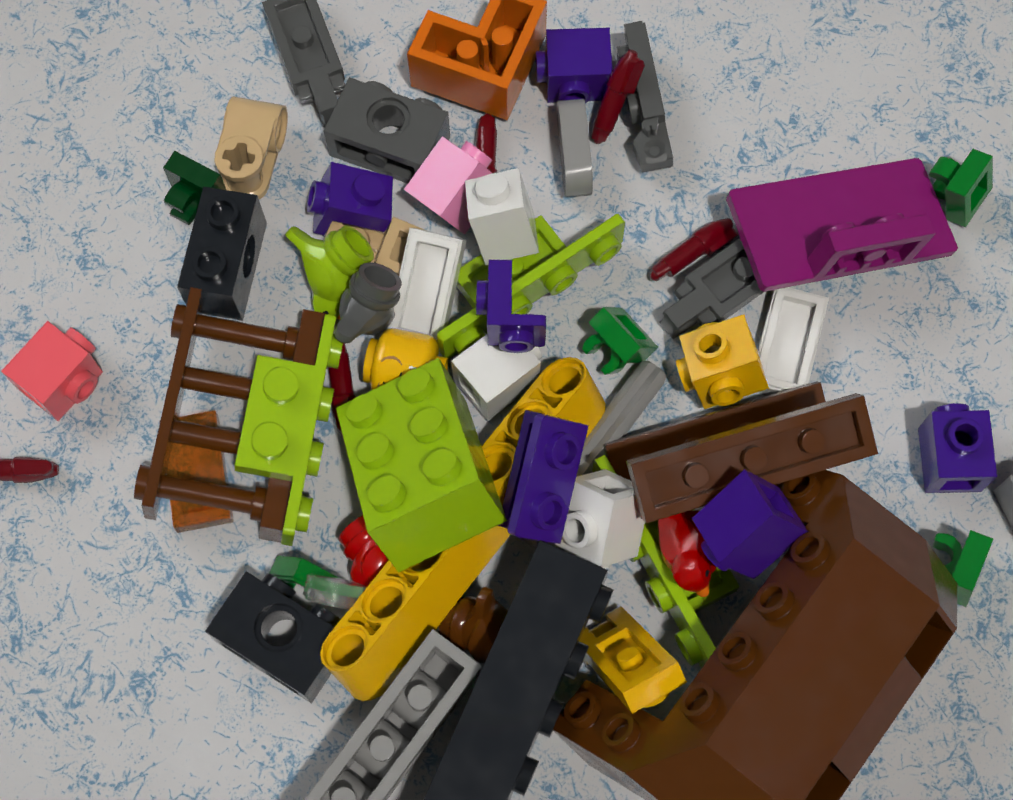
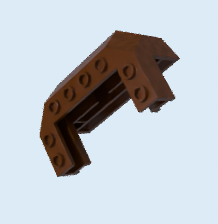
M823 470L776 484L808 532L795 540L666 718L662 721L642 709L632 714L616 695L586 679L575 695L567 702L553 731L589 766L644 800H840L957 630V582L926 539L844 475Z

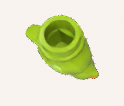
M344 225L338 231H331L325 240L312 238L298 227H291L285 235L301 251L306 276L313 291L312 304L314 311L336 316L340 320V300L344 291L349 288V281L352 275L358 272L362 264L370 263L374 259V253L370 244L360 232L348 225Z

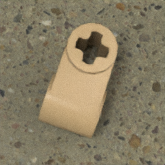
M235 96L230 98L226 107L223 130L214 158L218 172L222 175L226 190L254 194L258 196L259 200L266 195L278 152L282 149L288 123L286 105Z

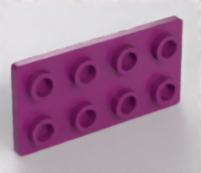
M919 158L731 189L726 196L727 204L758 287L764 292L949 257L958 249L928 174Z

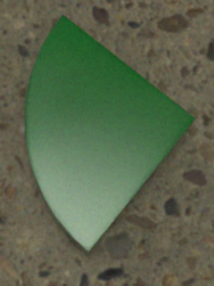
M277 556L269 574L280 579L291 588H295L296 584L319 595L318 598L334 603L336 601L341 602L348 587V584L342 583L344 582L342 580H339L341 582H334L336 581L335 579L331 581L332 579L327 580L315 576L341 579L301 557Z

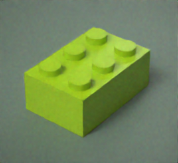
M439 358L410 370L406 374L365 394L359 395L336 408L367 533L398 572L507 521L467 402Z

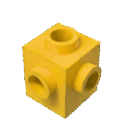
M744 314L719 323L711 322L704 324L695 331L679 336L685 356L676 360L681 382L686 392L696 390L704 409L717 405H732L740 401L744 396L769 389L760 357Z

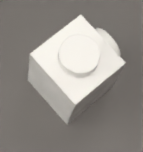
M519 168L465 181L468 220L485 265H489V260H511L539 253L535 216Z
M486 334L451 361L453 380L489 421L523 395L538 378L541 372V362L539 360L542 358V354L538 347H534L533 350L525 353H510L501 350L499 346H488V336Z
M606 469L576 476L561 543H555V545L605 569L610 568L612 564L637 557L645 522L640 516L632 482Z

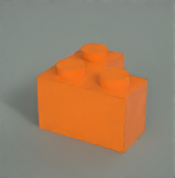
M490 0L478 27L428 10L407 52L411 86L508 121L536 59V51L540 50L546 37L547 1Z

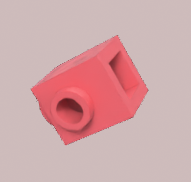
M49 321L37 331L1 370L21 393L57 421L75 403L83 402L92 394L97 385L98 377L103 373L91 356L96 348L89 340L72 327L63 333Z

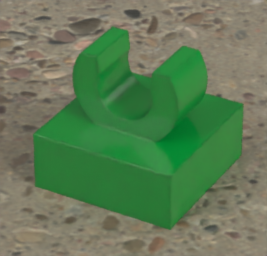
M972 149L962 165L948 157H940L929 172V176L936 179L932 185L936 196L946 201V219L966 228L993 188V156Z
M603 307L588 322L598 334L587 338L582 350L586 354H594L603 344H606L611 350V359L603 366L601 371L605 375L620 372L626 363H641L645 361L658 346L623 308Z
M970 530L963 549L955 537L945 533L936 534L932 547L942 550L950 556L951 562L944 566L957 582V604L964 607L968 605L993 542V538Z

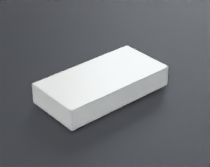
M409 228L399 274L402 281V286L399 290L400 299L394 307L395 317L388 326V329L396 328L429 334L437 340V333L447 327L467 240L417 228Z
M790 287L773 290L758 347V354L769 389L758 393L772 395L809 384L829 301L828 297Z

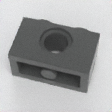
M349 77L324 129L329 156L376 173L393 176V179L408 184L443 136L447 140L450 139L448 111L442 110L438 104L425 98L413 100L393 93L389 87L376 81L364 83ZM387 126H398L401 128L391 134L379 132Z

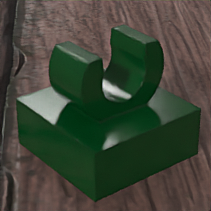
M177 151L173 152L163 166L171 185L170 190L165 196L164 203L172 207L170 211L172 217L188 225L195 219L203 186L226 190L221 174Z

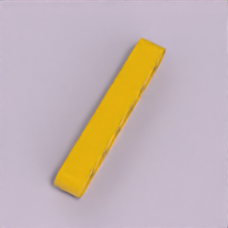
M561 358L548 365L482 445L502 506L525 410L589 425L586 438L602 418L606 403L584 362L578 358ZM497 525L401 572H398L393 564L388 561L326 637L320 652L321 661L324 666L355 699L369 701L382 696L431 630L437 629L450 610L510 536L508 529Z

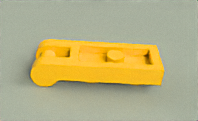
M620 606L605 614L606 621L589 630L585 627L579 642L588 645L589 649L583 662L586 666L590 665L632 714L642 708L652 707L663 702L671 691L687 683L678 661L623 607Z

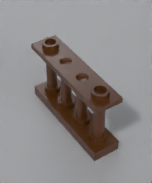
M190 287L187 305L177 304L174 311L171 337L178 338L179 341L151 465H140L135 483L134 499L142 500L141 506L144 518L156 520L161 498L251 514L250 520L261 522L259 539L281 543L292 486L291 481L269 478L268 488L256 486L255 491L168 476L166 473L173 443L236 455L238 451L241 432L178 420L185 389L248 401L251 389V378L190 367L196 337L283 353V359L315 366L326 313L303 309L300 328L289 326L288 331L202 315V289Z
M818 381L603 444L606 457L615 473L632 482L641 519L646 523L706 506L744 469L776 485L878 454L864 395L854 393L826 402L821 382Z

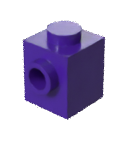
M610 27L546 29V50L536 51L537 83H547V103L573 99H584L585 103L588 101H602L612 73Z
M953 403L939 406L934 411H931L918 428L925 493L982 492L997 478L989 410H970L966 404Z
M745 469L692 518L704 538L701 548L707 558L722 571L732 569L752 579L758 577L786 552L798 537L808 532L781 489Z

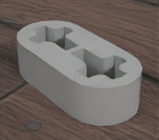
M585 100L557 101V128L565 197L592 195V162Z

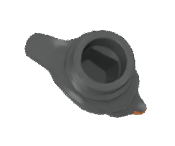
M364 263L359 267L358 272L352 275L349 281V288L344 291L340 300V321L334 334L337 340L343 343H351L361 334L374 336L387 329L395 317L394 307L400 299L399 290L402 286L400 277L393 270L378 263Z

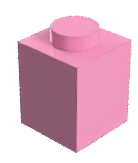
M442 136L404 190L465 235L471 227L468 220L465 181L492 174L487 169L492 159L468 141L459 148Z

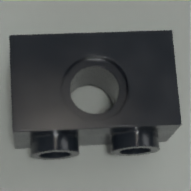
M203 186L177 288L186 305L190 287L202 289V314L243 321L267 226V221L257 195Z
M246 571L205 632L215 642L312 704L332 674L321 661L320 652L322 644L341 619L318 604H315L311 611L291 600L296 591L275 576L267 573L261 581ZM281 620H292L297 623L296 635L290 643L284 646L269 644L268 634L275 623Z

